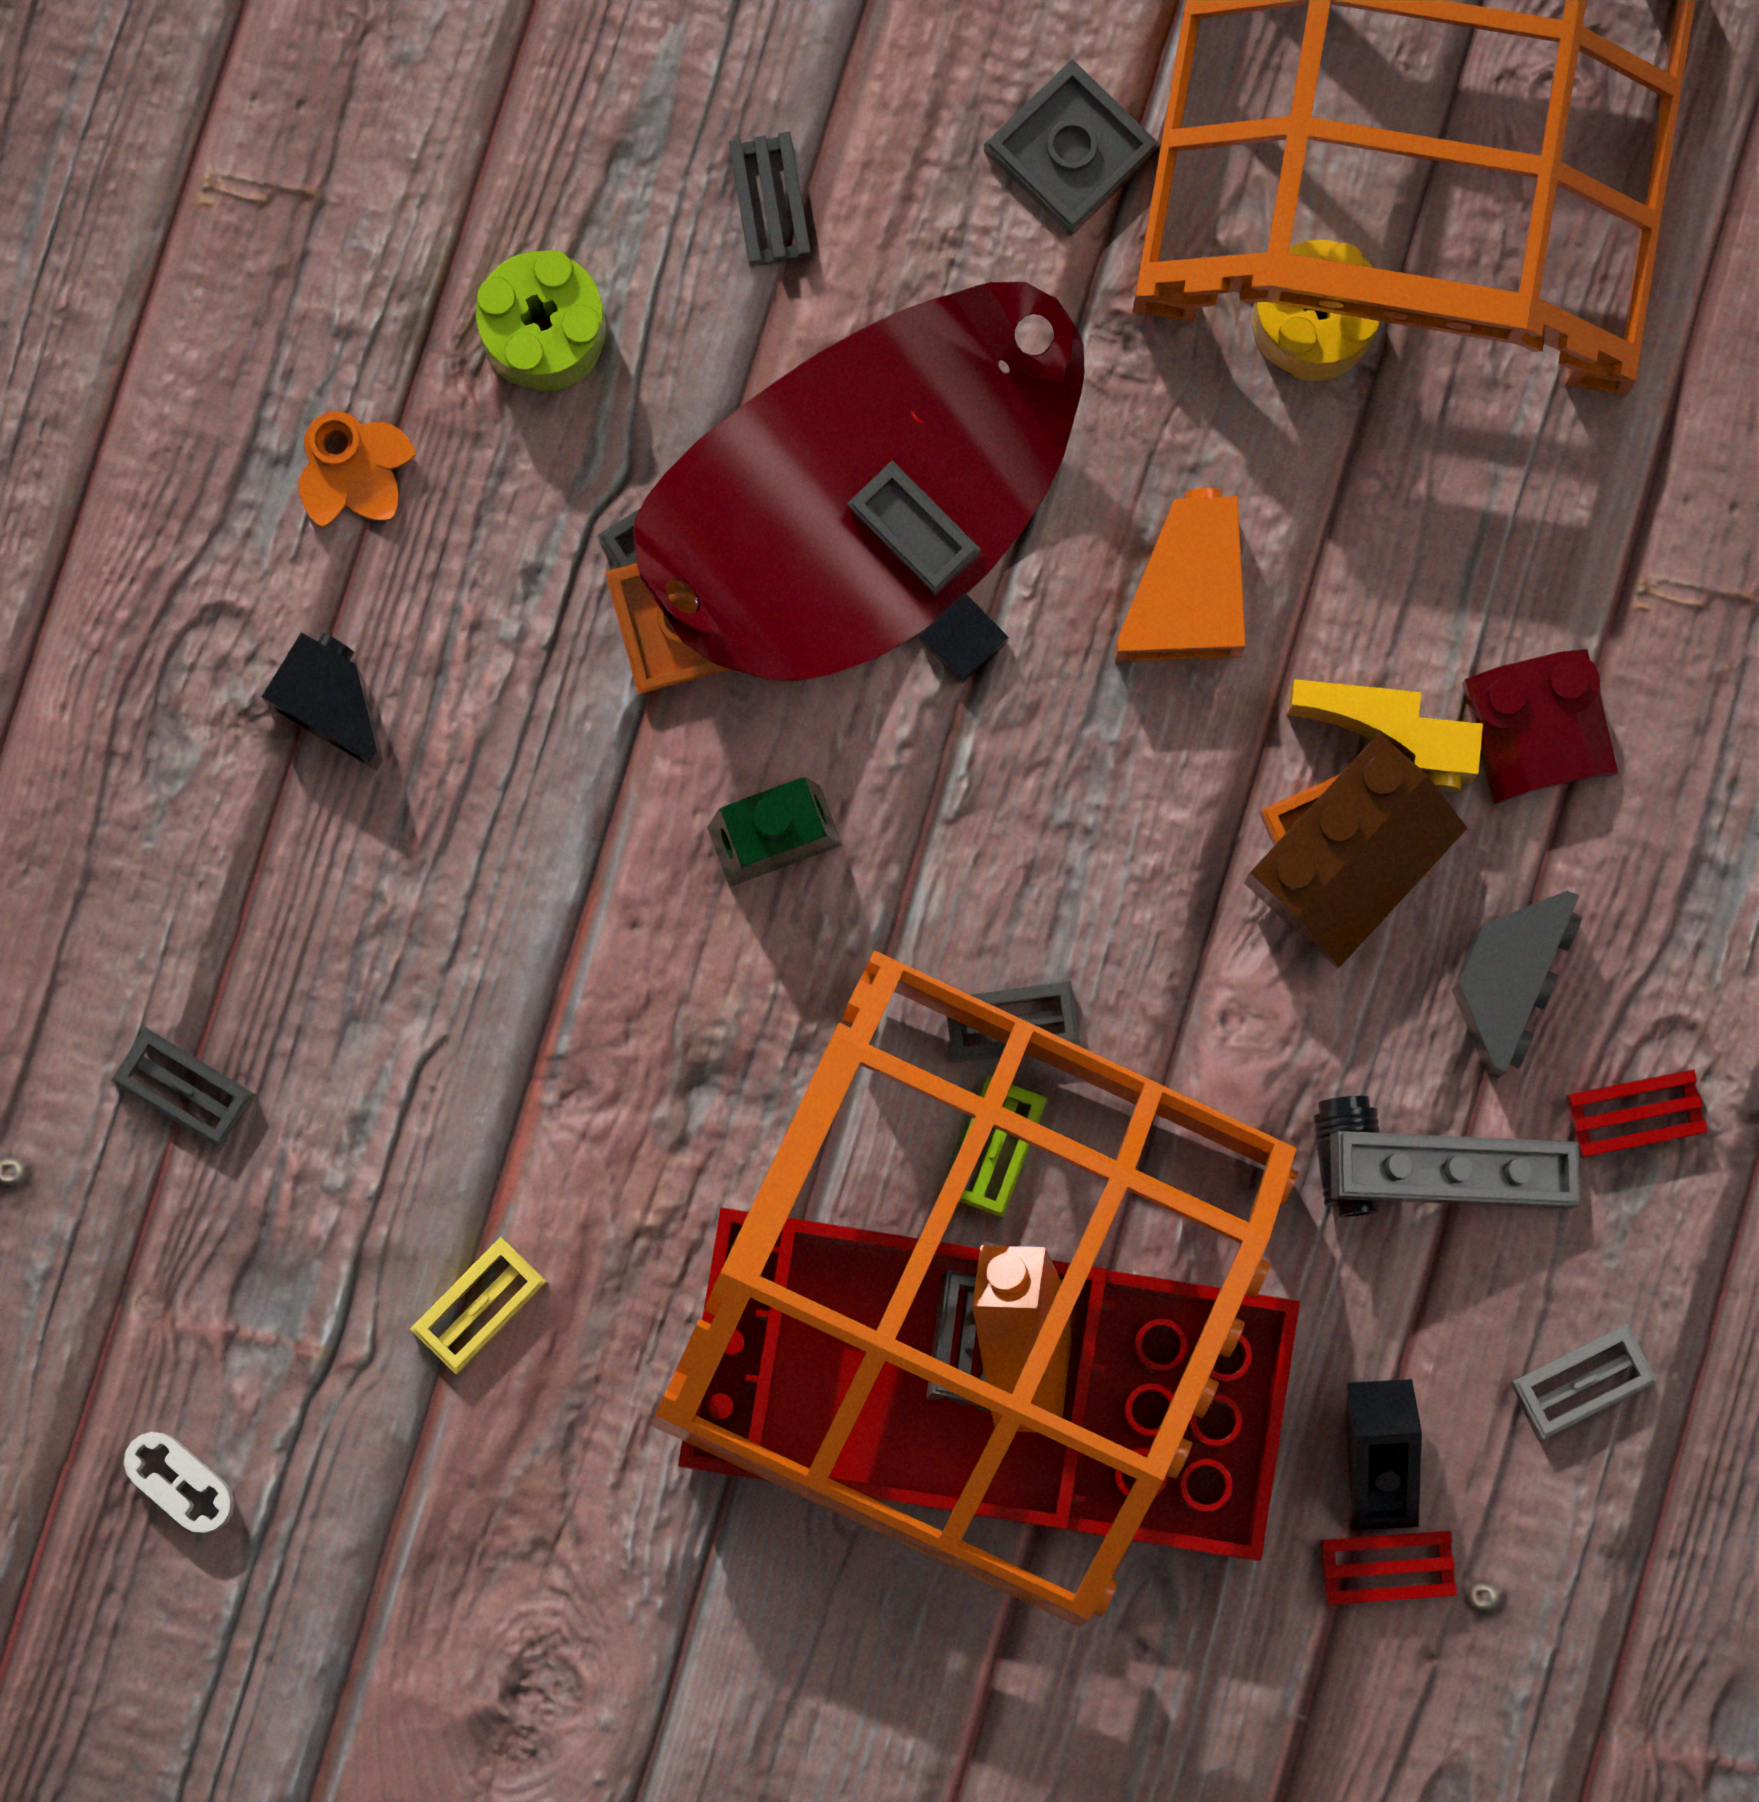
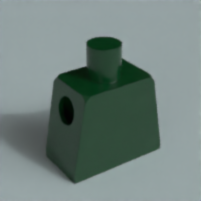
M806 777L795 779L725 805L717 810L707 826L729 887L842 846L821 786Z

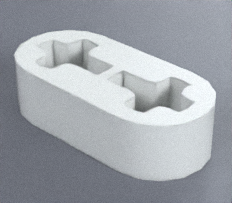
M149 1432L139 1435L130 1443L124 1458L127 1476L180 1525L192 1532L210 1533L219 1530L228 1523L233 1514L235 1503L232 1490L225 1481L178 1440L168 1434ZM163 1445L167 1447L170 1452L166 1455L164 1461L179 1475L173 1483L159 1473H152L147 1478L144 1477L141 1470L146 1462L140 1456V1453L145 1447L152 1450H158ZM186 1482L200 1492L205 1493L211 1487L217 1491L218 1495L213 1501V1504L219 1510L216 1517L212 1519L209 1516L201 1515L194 1520L189 1513L192 1511L194 1504L191 1499L180 1491Z

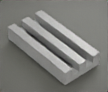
M1626 1324L1512 1381L1511 1384L1516 1394H1519L1524 1404L1522 1406L1528 1417L1533 1421L1536 1427L1534 1429L1539 1439L1543 1440L1658 1381L1629 1325ZM1620 1342L1623 1344L1627 1353L1538 1398L1534 1394L1532 1386ZM1631 1365L1634 1366L1638 1374L1637 1377L1548 1421L1543 1411L1544 1409Z

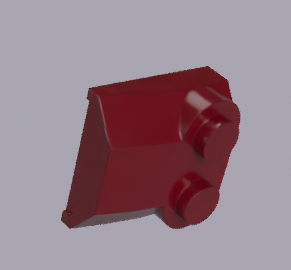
M1587 649L1561 651L1500 666L1466 678L1462 682L1472 723L1483 724L1480 753L1494 804L1502 803L1530 792L1592 777H1608L1618 773L1599 694L1600 676L1596 666L1590 660Z

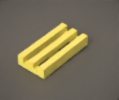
M500 1237L410 1330L458 1375L548 1282ZM501 1257L505 1258L510 1265L437 1338L430 1329ZM521 1274L528 1282L454 1355L448 1349L451 1344Z

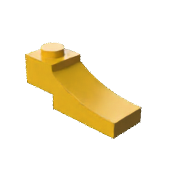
M1294 679L1289 689L1287 715L1330 723L1358 733L1370 740H1373L1380 732L1427 774L1441 792L1461 791L1462 783L1471 784L1479 774L1483 724L1419 717L1421 692Z

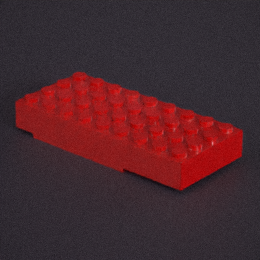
M720 1208L704 1308L749 1212ZM788 1217L760 1276L877 1331L919 1238ZM944 1242L939 1243L895 1340L931 1356L941 1276L947 1270L976 1276L980 1248ZM1052 1260L1062 1282L1070 1263ZM1092 1266L1073 1307L1076 1312L1062 1418L1147 1457L1221 1288L1112 1271ZM960 1288L958 1291L949 1363L952 1367L956 1366L965 1289ZM1258 1294L1255 1299L1247 1295L1244 1296L1236 1314V1318L1245 1322L1241 1336L1229 1358L1218 1355L1209 1378L1219 1382L1213 1400L1203 1418L1192 1415L1182 1437L1192 1442L1188 1457L1176 1479L1168 1475L1165 1476L1132 1541L1244 1560L1262 1561L1300 1301ZM750 1297L695 1415L810 1469L866 1351ZM703 1310L702 1320L712 1324L715 1315ZM976 1330L970 1375L979 1379L982 1358ZM885 1361L828 1478L875 1500L952 1512L995 1429L991 1410L989 1412L976 1410V1405L966 1404L964 1407L951 1405V1400L943 1398L938 1402L927 1400V1380ZM1016 1432L974 1516L1105 1537L1136 1478L1040 1433ZM682 1440L678 1467L770 1482Z

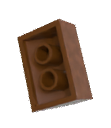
M1379 732L1251 870L1244 884L1339 969L1467 830V827L1428 775Z

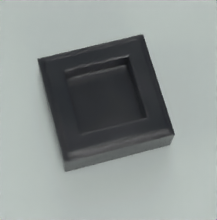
M964 592L919 635V640L964 684L1008 642L1009 637Z

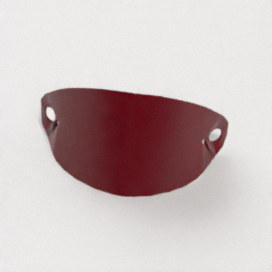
M989 282L898 311L860 329L810 357L727 416L698 439L662 476L646 496L635 517L633 530L640 579L660 607L676 635L684 644L718 666L766 680L801 681L832 675L876 659L925 630L964 592L966 594L969 593L989 574L1025 529L1049 491L1065 455L1083 388L1085 374L1084 343L1075 324L1057 298L1027 282ZM1032 314L1041 315L1047 319L1052 325L1054 332L1051 345L1038 355H1030L1023 352L1015 339V329L1018 323L1025 316ZM1001 360L1006 362L1010 368L1008 373H1004L1000 369L998 364ZM911 410L923 423H918L912 418ZM892 460L980 548L981 553L936 597L847 507V503ZM675 580L695 597L697 602L695 612L686 613L675 607L667 594L666 586L668 581ZM681 581L685 582L696 593V595Z

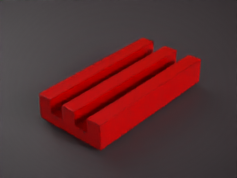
M1695 1069L1567 1095L1566 1098L1576 1142H1579L1580 1159L1707 1133L1706 1119L1703 1120L1701 1111L1703 1107L1700 1094L1698 1095L1695 1084L1697 1082ZM1677 1087H1681L1683 1098L1585 1117L1583 1106ZM1683 1111L1687 1113L1689 1123L1595 1142L1590 1141L1588 1130Z
M1452 1530L1320 1540L1326 1605L1457 1596V1586L1454 1580L1455 1563L1451 1545L1453 1543ZM1424 1545H1437L1438 1558L1336 1565L1335 1552ZM1439 1571L1440 1584L1338 1591L1337 1578Z

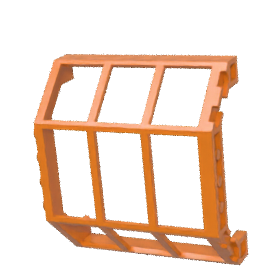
M1185 0L1132 312L1194 323L1198 307L1216 306L1218 294L1240 292L1239 300L1245 303L1269 302L1518 344L1533 352L1543 351V345L1546 344L1560 351L1558 364L1567 367L1565 386L1627 396L1637 376L1695 0H1676L1665 71L1585 28L1583 20L1587 0H1565L1562 20L1447 0ZM1330 4L1558 42L1541 154L1534 155L1312 117ZM1308 5L1290 116L1181 128L1200 19ZM1579 51L1661 96L1644 204L1561 162ZM1308 139L1537 178L1519 291L1514 292L1289 254ZM1286 140L1267 252L1158 262L1177 151ZM1557 186L1640 228L1623 339L1539 298Z
M874 950L842 1016L841 1022L851 1026V1028L838 1023L704 1308V1311L715 1315L712 1324L701 1319L698 1320L654 1415L651 1426L1081 1627L1090 1620L1092 1614L1102 1617L1106 1612L1118 1585V1581L1112 1578L1165 1476L1168 1475L1176 1479L1188 1457L1192 1442L1182 1437L1192 1415L1203 1418L1219 1384L1218 1381L1209 1378L1218 1355L1220 1354L1226 1358L1231 1356L1245 1326V1322L1236 1318V1314L1245 1295L1256 1298L1269 1272L1271 1262L1263 1259L1262 1255L1269 1242L1279 1206H1283L1298 1175V1171L1291 1168L1297 1148ZM893 992L1006 1044L983 1098L869 1045ZM1024 1053L1136 1105L1116 1160L1002 1107ZM859 1065L974 1118L877 1331L760 1276ZM1155 1114L1266 1166L1258 1192L1248 1212L1251 1214L1249 1222L1135 1169ZM993 1127L1107 1180L1012 1394L895 1340ZM1126 1190L1241 1243L1147 1457L1031 1404ZM750 1297L866 1351L810 1469L695 1415ZM885 1361L1001 1415L943 1531L828 1478ZM1020 1424L1136 1478L1076 1593H1072L962 1541Z

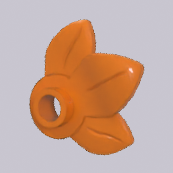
M327 412L314 419L307 428L304 437V448L309 462L298 481L299 495L311 520L319 527L325 528L339 516L346 506L352 512L370 520H392L396 515L399 503L398 485L392 470L402 467L416 456V451L408 437L401 429L390 423L382 421L361 424L355 417L345 412ZM333 435H343L348 439V446L340 454H330L325 450L326 441Z

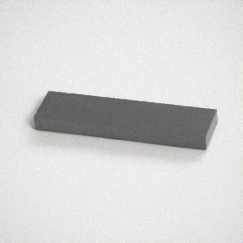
M1337 1131L1330 1134L1331 1199L1572 1209L1580 1206L1579 1142Z

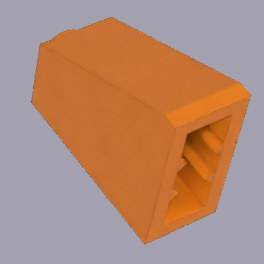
M1195 488L1185 491V498L1174 499L1117 638L1114 649L1115 663L1241 658L1245 649L1238 496L1223 497L1222 490L1219 488Z
M981 1245L972 1308L985 1380L987 1383L1010 1394L1013 1392L1062 1283L1045 1247ZM1074 1308L1031 1401V1404L1061 1418L1063 1417L1076 1320ZM991 1411L993 1424L996 1427L1001 1415ZM1021 1424L1017 1432L1038 1433Z

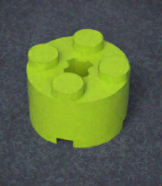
M556 250L516 255L496 267L478 289L476 322L479 335L489 362L504 379L513 384L534 389V391L555 392L573 386L592 371L603 348L606 334V320L602 300L592 277L582 266L568 258L566 254ZM543 313L546 318H550L552 326L547 330L541 331L536 323H532V317Z

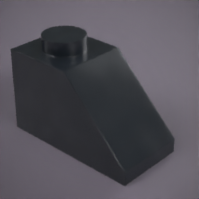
M301 632L261 696L268 708L377 771L383 762V757L362 674L357 665L350 661L355 652L325 633H322L316 641Z
M1412 1379L1347 1383L1346 1433L1354 1531L1419 1527L1422 1430Z

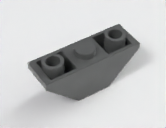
M1567 890L1487 922L1475 933L1452 992L1487 1074L1499 1078L1506 1073L1509 1065L1520 1068L1534 1036L1533 1032L1524 1029L1533 1006L1544 1010L1558 978V974L1549 971L1557 948L1568 951L1581 924L1582 916L1573 912L1579 895Z

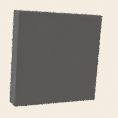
M1071 59L984 144V151L1072 236L1160 151L1161 145Z

